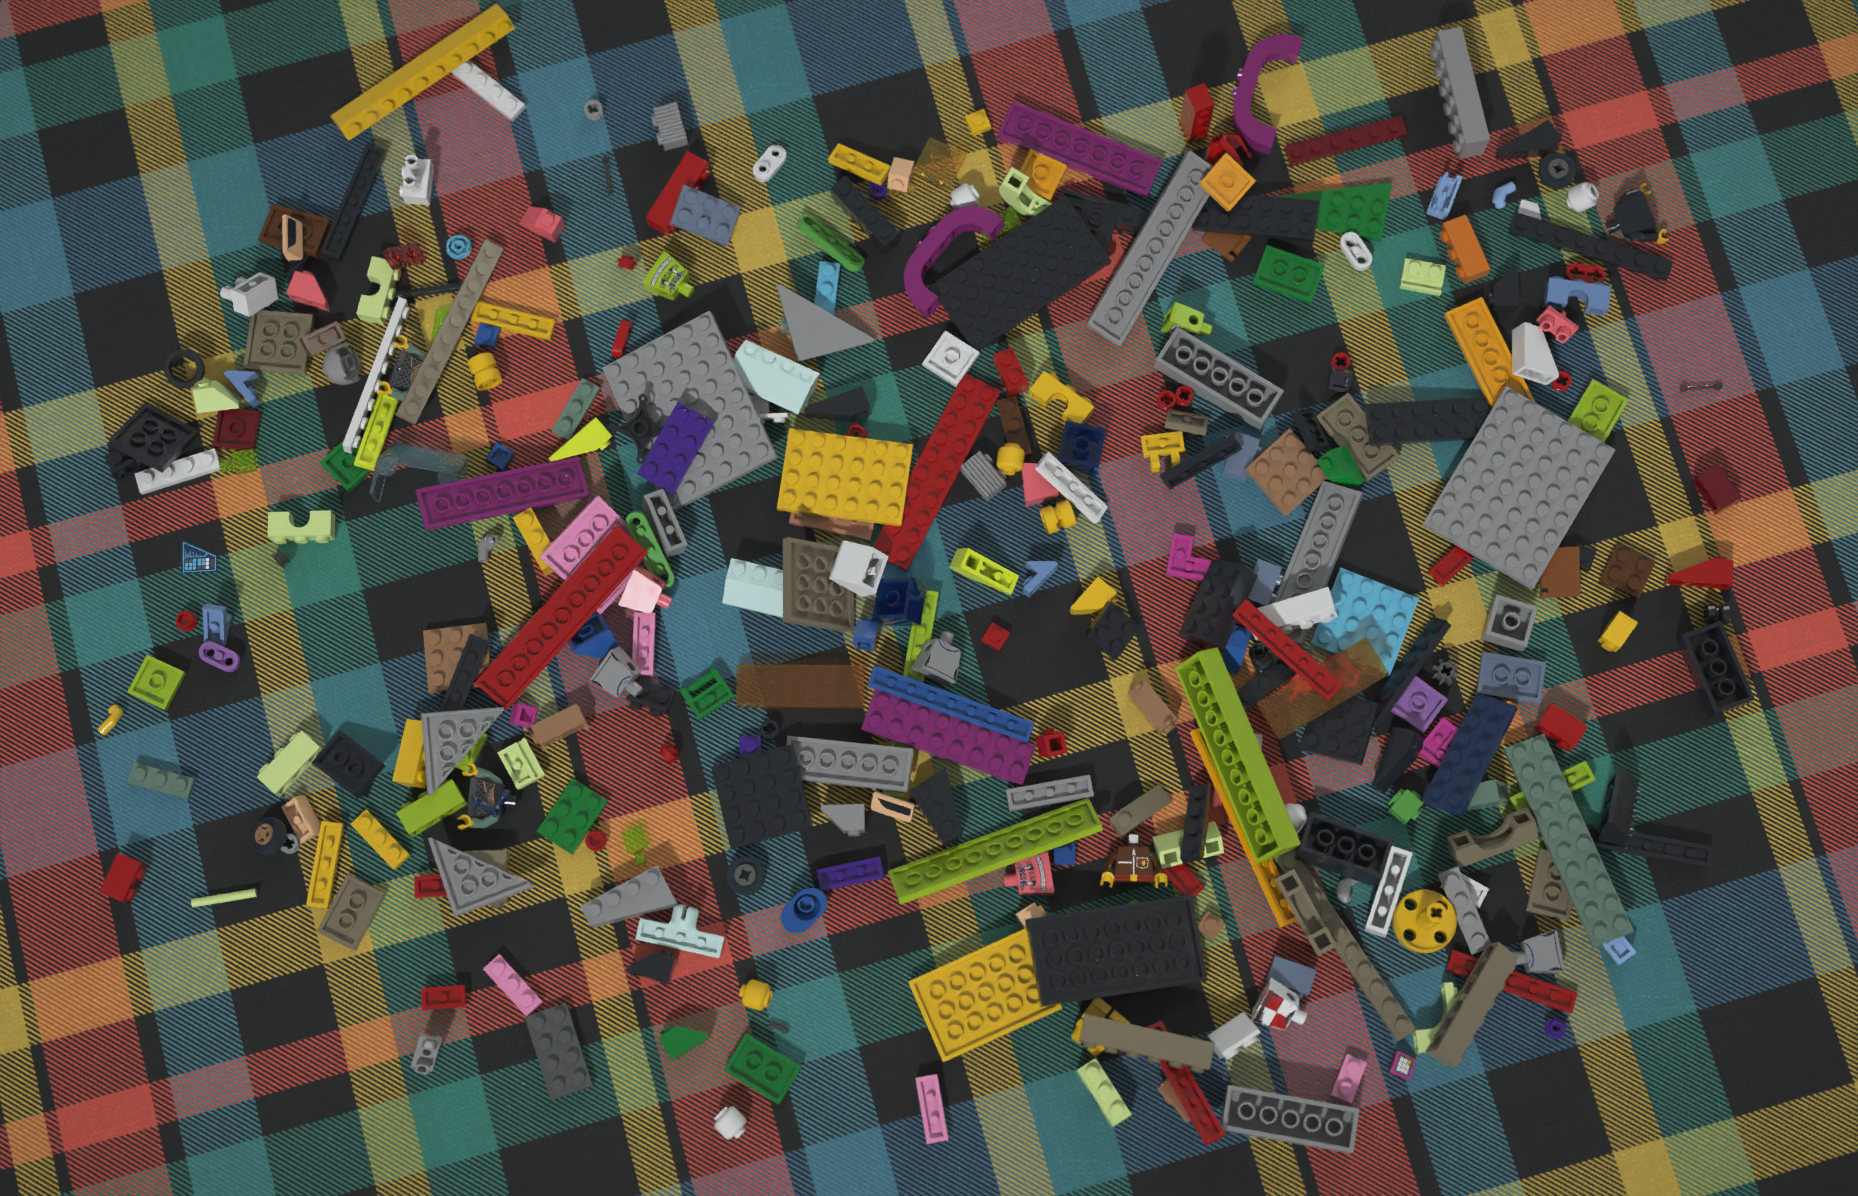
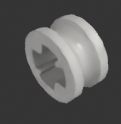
M590 100L585 104L584 111L589 120L596 121L602 117L603 109L599 101ZM595 107H597L598 112H593L591 114L590 108L594 109Z
M286 834L284 843H287L286 840L290 839L294 841V844H291L293 847L289 849L284 847L283 844L280 849L285 853L293 854L299 849L300 842L293 834Z

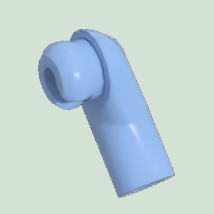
M1513 182L1495 189L1492 202L1497 209L1505 207L1506 195L1516 190Z

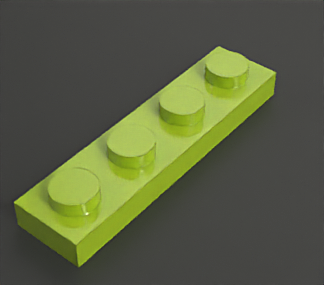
M1586 761L1562 772L1570 792H1574L1596 780ZM1522 792L1509 798L1515 812L1524 808L1531 812Z

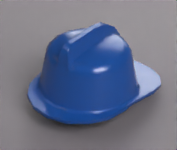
M806 888L796 892L782 910L781 923L783 927L791 933H800L808 929L826 911L828 904L825 894L816 888Z

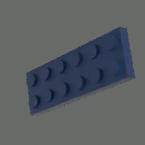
M1477 693L1422 799L1424 804L1460 817L1464 816L1518 710L1516 705Z

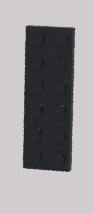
M1244 194L1234 207L1227 212L1209 195L1191 228L1192 231L1314 242L1320 202L1316 200Z
M1486 396L1376 403L1364 406L1370 446L1474 440L1489 415Z

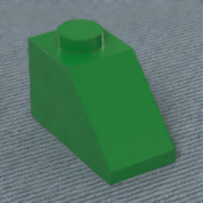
M1346 446L1332 449L1317 460L1326 478L1339 486L1354 490L1365 482Z
M668 1026L660 1032L661 1036L658 1037L673 1062L710 1038L706 1032L679 1026L674 1028Z

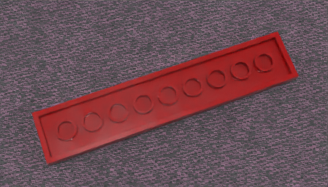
M965 374L957 385L908 479L902 527L884 524L873 545V548L889 556L888 563L908 572L961 470V465L965 463L996 404L1001 390L968 374Z
M616 524L477 677L474 683L507 710L648 554V551Z

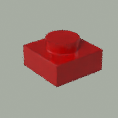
M992 622L981 642L1000 652L1010 632Z

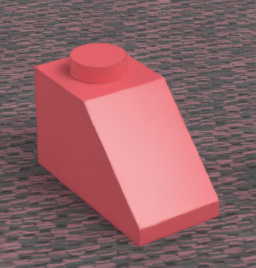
M529 207L519 223L521 226L554 243L565 227L562 217L545 208Z
M295 271L286 292L289 298L329 312L330 306L314 275L308 271H302V273Z

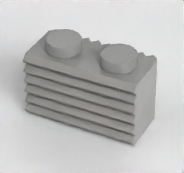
M677 102L654 107V114L651 115L654 127L658 126L659 133H656L659 145L663 144L665 151L688 145Z
M979 451L961 465V472L982 497L989 501L1006 487L1007 482L1005 480L1007 477L1003 474L1002 470H996L992 466L994 462L988 454L983 455Z

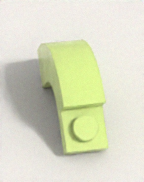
M1011 167L999 187V192L1013 209L1025 217L1027 215L1034 217L1052 205L1028 188L1026 185L1029 179L1028 176Z
M1453 982L1440 985L1444 1007L1440 1023L1432 1029L1412 1032L1415 1054L1427 1053L1426 1049L1457 998L1458 991L1456 987H1453Z

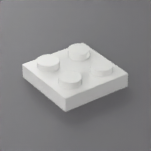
M945 331L922 363V366L957 387L980 355V352Z

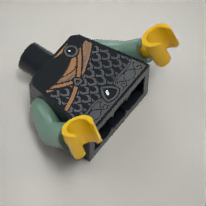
M399 335L397 337L402 340V344L399 345L393 342V345L396 348L403 347L404 351L400 350L389 382L383 381L378 384L383 386L385 391L378 390L376 392L379 396L388 394L391 398L403 401L425 354L413 344L407 343L405 336ZM438 378L434 389L439 388L441 378Z
M473 763L464 764L470 767V772H462L464 776L473 775L474 777H470L467 815L457 818L465 821V825L458 826L459 829H465L468 826L470 828H487L498 822L499 818L504 817L505 807L517 808V795H509V797L504 798L501 811L497 812L496 817H493L492 814H487L481 805H473L471 799L477 797L490 807L495 806L502 791L507 789V787L492 772L479 767L476 768Z

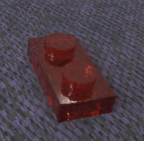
M417 242L385 248L382 252L392 270L423 264L427 259Z

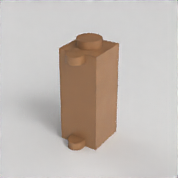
M1146 680L1138 683L1128 692L1127 697L1159 735L1163 732L1168 734L1176 727L1174 723H1176L1178 718Z
M576 703L531 725L533 732L530 735L535 745L539 743L543 752L547 751L546 746L583 728L586 731L590 730L579 705Z

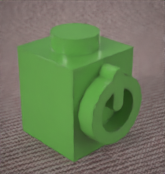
M1400 789L1389 801L1388 805L1391 808L1388 812L1405 825L1410 818L1415 820L1422 812L1420 809L1423 805L1422 798L1413 790L1410 792L1408 789L1406 791Z

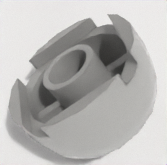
M341 343L330 348L324 356L323 372L335 384L349 385L358 382L361 378L358 377V371H362L360 359L355 349L350 350L348 347L350 344Z

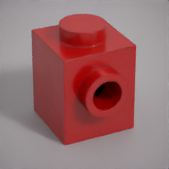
M1054 728L1042 730L1040 735H1035L1040 757H1052L1068 753L1064 732L1055 731Z

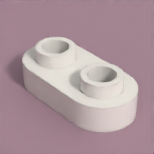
M779 145L770 146L755 163L753 173L758 181H769L785 163L786 152L784 148ZM774 152L779 153L777 157L772 156ZM765 167L766 171L761 172L760 168Z
M1354 232L1345 233L1340 240L1341 250L1353 268L1359 271L1368 269L1372 263L1371 253L1359 235ZM1351 242L1353 247H1348L1346 243ZM1358 259H1363L1365 263H1359Z

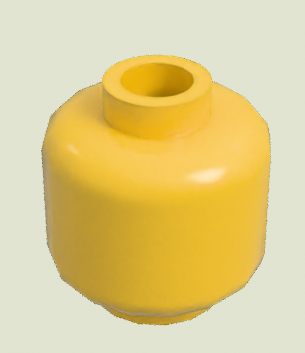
M1005 443L998 450L997 467L1003 470V474L1015 475V472L1021 471L1024 467L1025 452L1018 444Z
M750 980L747 985H742L739 997H742L744 1006L761 1011L765 1007H769L773 991H771L770 985L767 983Z

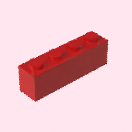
M1205 83L1185 90L1179 123L1188 143L1194 141L1196 143L1201 142L1208 136L1214 102Z
M687 151L647 214L646 221L649 226L667 236L677 229L676 226L669 223L683 185L700 191V185L703 181H707L711 173L709 162Z

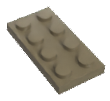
M1349 393L1316 416L1320 426L1337 447L1346 446L1366 483L1400 458V455L1391 445L1370 446L1365 413Z

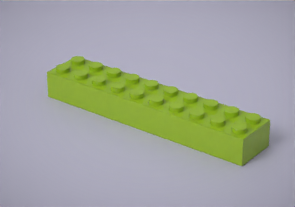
M1218 647L1197 652L1175 667V671L1256 864L1275 859L1299 846L1301 843Z

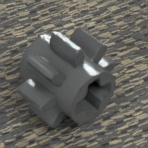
M1440 659L1438 661L1439 667H1432V670L1436 671L1432 679L1437 678L1439 685L1443 682L1451 685V678L1456 679L1458 677L1454 673L1458 666H1453L1451 659L1445 663ZM1442 669H1443L1444 671H1447V670H1448V671H1449V674H1448V675L1442 674V673H1441Z

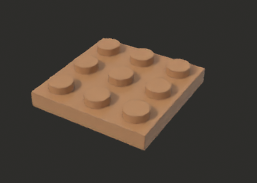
M1290 428L1244 469L1284 517L1292 512L1327 479L1316 458Z
M486 623L423 631L427 683L430 694L447 692L470 634L489 641ZM489 648L484 657L477 677L491 663ZM474 683V685H473L472 688H480V687Z

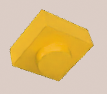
M984 109L965 116L972 137L991 130V125Z

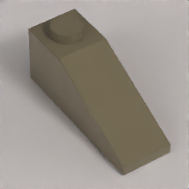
M1158 784L1109 818L1108 823L1119 838L1122 839L1171 803L1172 800L1160 784Z

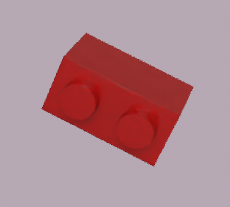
M1011 347L994 354L993 365L1008 397L1017 396L1028 391L1029 383L1013 348Z
M1551 703L1534 728L1538 730L1539 735L1544 733L1546 739L1551 738L1556 741V745L1559 748L1571 751L1576 747L1588 726Z
M117 853L99 893L129 904L137 894L136 887L139 881H142L146 875L147 870L145 868L147 865Z

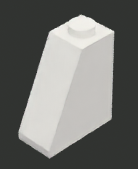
M1524 322L1512 330V374L1548 385L1559 377V372L1545 335L1538 326Z

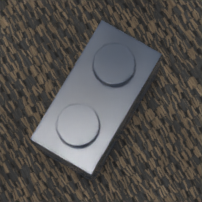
M1236 432L1235 437L1239 441L1242 450L1227 458L1222 475L1246 483L1247 477L1250 476L1244 469L1254 458L1260 455L1262 447L1258 446L1260 439Z
M1260 559L1257 560L1253 572L1258 577L1247 599L1255 607L1259 608L1273 604L1276 594L1273 593L1274 587H1279L1283 575L1280 574L1282 567Z
M1274 956L1265 983H1268L1269 979L1273 978L1302 999L1303 996L1307 997L1309 995L1317 970Z

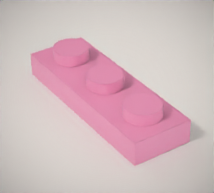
M634 612L632 661L641 670L639 676H654L656 613Z
M500 954L483 968L525 1016H529L543 1003Z
M937 1074L916 1078L926 1142L931 1144L947 1141L948 1134Z

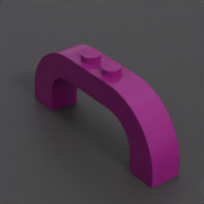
M1279 34L1263 39L1250 51L1244 68L1240 67L1237 79L1240 80L1239 86H1234L1231 96L1235 98L1232 109V122L1236 133L1241 137L1242 141L1256 151L1270 155L1277 128L1269 127L1256 121L1250 110L1259 73L1264 65L1275 60L1296 64L1303 40L1302 37Z
M969 206L950 212L936 226L930 228L924 241H920L916 245L914 253L909 258L904 271L906 292L912 305L919 313L928 319L940 305L938 296L924 286V277L928 269L954 238L965 231H977L993 241L1005 227L1002 217L989 209Z

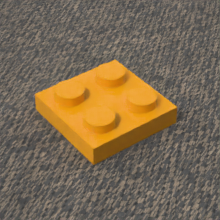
M1030 149L1020 172L1029 177L1026 185L1031 191L1046 201L1051 202L1067 169V165Z
M1225 153L1198 184L1228 212L1256 180Z

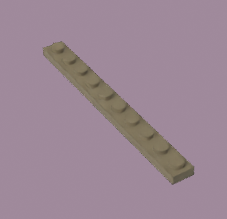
M487 239L483 241L396 416L413 425L416 424L503 251V248Z
M1294 849L1274 859L1283 874L1291 869H1295L1313 905L1337 944L1334 950L1395 1040L1398 1042L1415 1031L1416 1028L1303 862L1294 859L1296 855Z

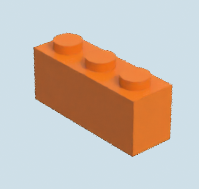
M1463 215L1444 222L1439 235L1442 242H1445L1448 247L1447 253L1450 260L1454 261L1456 265L1455 270L1458 278H1462L1463 283L1466 284L1487 276L1490 267L1467 216Z

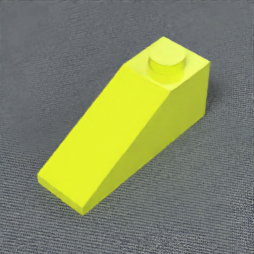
M595 417L554 452L548 460L552 462L595 451L598 448L603 450L611 443L609 439L612 435Z
M969 548L957 549L949 567L965 577L1009 595L1012 594L1019 575Z

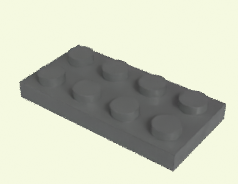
M563 1003L526 1016L525 1020L550 1099L553 1101L592 1087L591 1076L568 1004Z

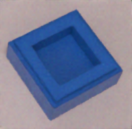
M497 442L486 457V461L504 472L515 456V453Z

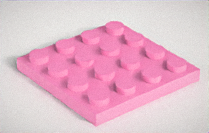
M596 495L539 557L565 581L616 524L628 535L630 533L625 521ZM642 559L638 565L645 568L646 565ZM633 570L596 610L599 614H602L626 588Z

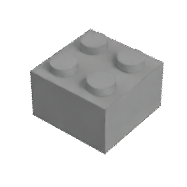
M1496 595L1491 602L1481 640L1522 652L1528 645L1538 607Z

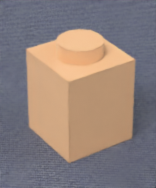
M894 157L889 171L887 188L907 192L913 175L914 161Z

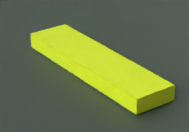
M388 394L378 395L355 458L354 466L375 471L400 400L391 398Z

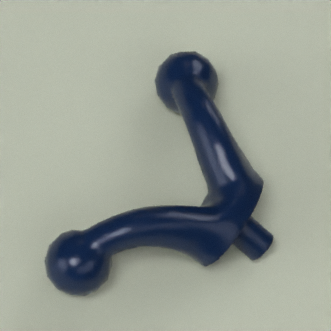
M504 789L496 805L490 807L477 797H473L471 803L473 805H481L487 814H492L493 817H496L497 812L501 811L504 798L509 797L510 791Z

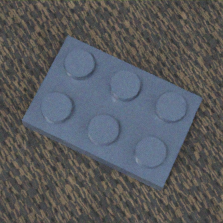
M683 185L669 224L727 246L741 207Z
M1482 652L1476 694L1540 705L1546 662Z

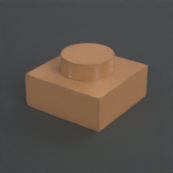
M1207 911L1197 925L1198 932L1213 942L1226 923Z

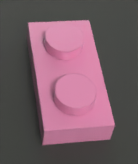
M1346 1054L1330 1095L1351 1104L1367 1062Z

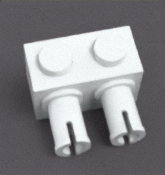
M408 155L405 158V165L402 166L404 181L400 185V196H402L406 204L430 205L434 166L430 159H418L415 155Z
M261 272L249 279L240 277V279L236 280L234 288L225 286L220 292L223 299L233 301L235 312L248 317L255 315L256 312L278 299L275 278Z

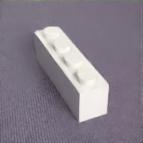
M1329 587L1257 608L1286 635L1290 634L1292 630L1299 628L1307 629L1315 623H1327L1338 617ZM1253 634L1256 641H1259V639Z
M1394 846L1391 847L1384 874L1364 931L1386 937L1413 854L1412 852Z

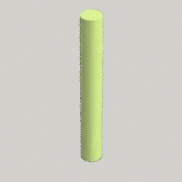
M254 888L191 899L192 907H199L257 897V890Z

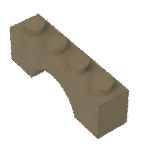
M1524 808L1508 814L1503 824L1490 834L1475 836L1469 833L1468 830L1447 837L1451 858L1456 866L1462 868L1537 840L1538 834L1535 819L1529 810Z
M1291 869L1275 878L1277 886L1316 955L1320 956L1336 947V942L1313 905L1295 869Z

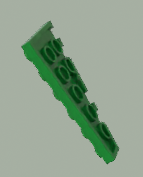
M1392 183L1272 197L1319 201L1320 206L1316 230L1341 235L1354 232L1362 239L1381 242Z

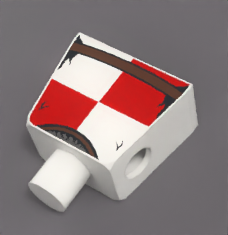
M1270 978L1253 1007L1251 1020L1285 1030L1291 1020L1303 1025L1307 1013L1298 1009L1300 997L1296 993Z

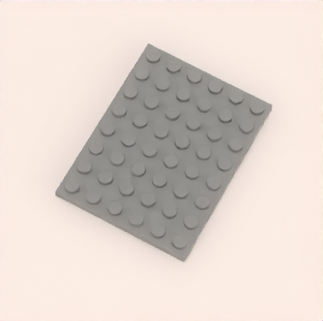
M708 311L602 368L626 423L638 411V397L640 394H645L648 397L646 402L647 412L651 419L659 425H665L677 402L715 422L676 493L672 495L665 491L673 512L778 458L712 312ZM658 436L653 438L647 445L645 459ZM654 484L657 491L662 489Z
M1506 386L1422 525L1532 590L1611 459L1615 449Z

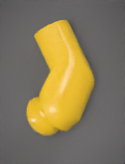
M112 705L108 709V713L111 715L97 728L102 735H106L123 716V710L118 705Z

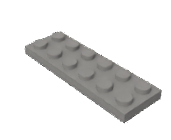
M795 736L787 737L786 745H794L802 781L909 792L914 755L913 749Z

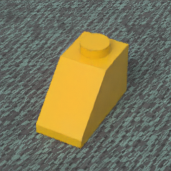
M1097 577L1070 607V613L1073 615L1099 613L1107 601L1116 604L1117 592Z
M1619 611L1609 621L1598 642L1601 643L1604 649L1616 652L1624 644L1638 622Z

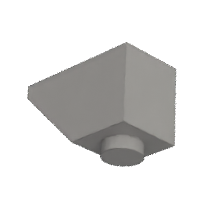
M864 804L821 805L822 813L843 833H848V836H861V833H865Z

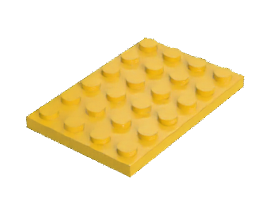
M789 428L777 510L902 527L913 444Z
M1026 928L908 982L943 1062L1063 1009L1061 1004L1040 1007Z

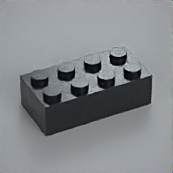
M1213 559L1179 634L1193 645L1211 649L1218 647L1219 650L1224 651L1238 621L1232 614L1248 599L1258 576L1244 564Z
M1722 621L1682 634L1676 639L1708 718L1745 706L1755 700Z
M1310 812L1300 839L1301 844L1297 848L1294 859L1377 888L1383 877L1393 840Z

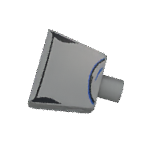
M942 631L940 639L928 640L912 669L943 685L955 684L961 651L951 646L954 635Z
M620 646L609 651L589 680L615 697L623 696L627 692L637 697L643 691V687L636 682V679L641 674V670Z
M1557 930L1520 942L1521 951L1512 952L1519 957L1515 965L1524 964L1526 973H1562L1565 971Z

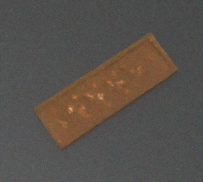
M1367 637L1320 664L1343 685L1329 701L1300 676L1256 703L1278 740L1389 674Z
M737 664L736 707L864 709V665Z

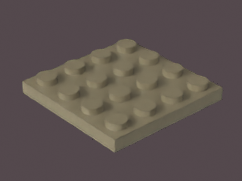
M790 537L783 538V622L846 633L854 632V592L829 579L840 547Z

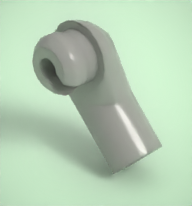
M488 534L479 542L478 562H488L489 551L499 542L498 535Z
M1348 877L1339 881L1337 897L1341 902L1347 903L1351 900V886L1359 881Z

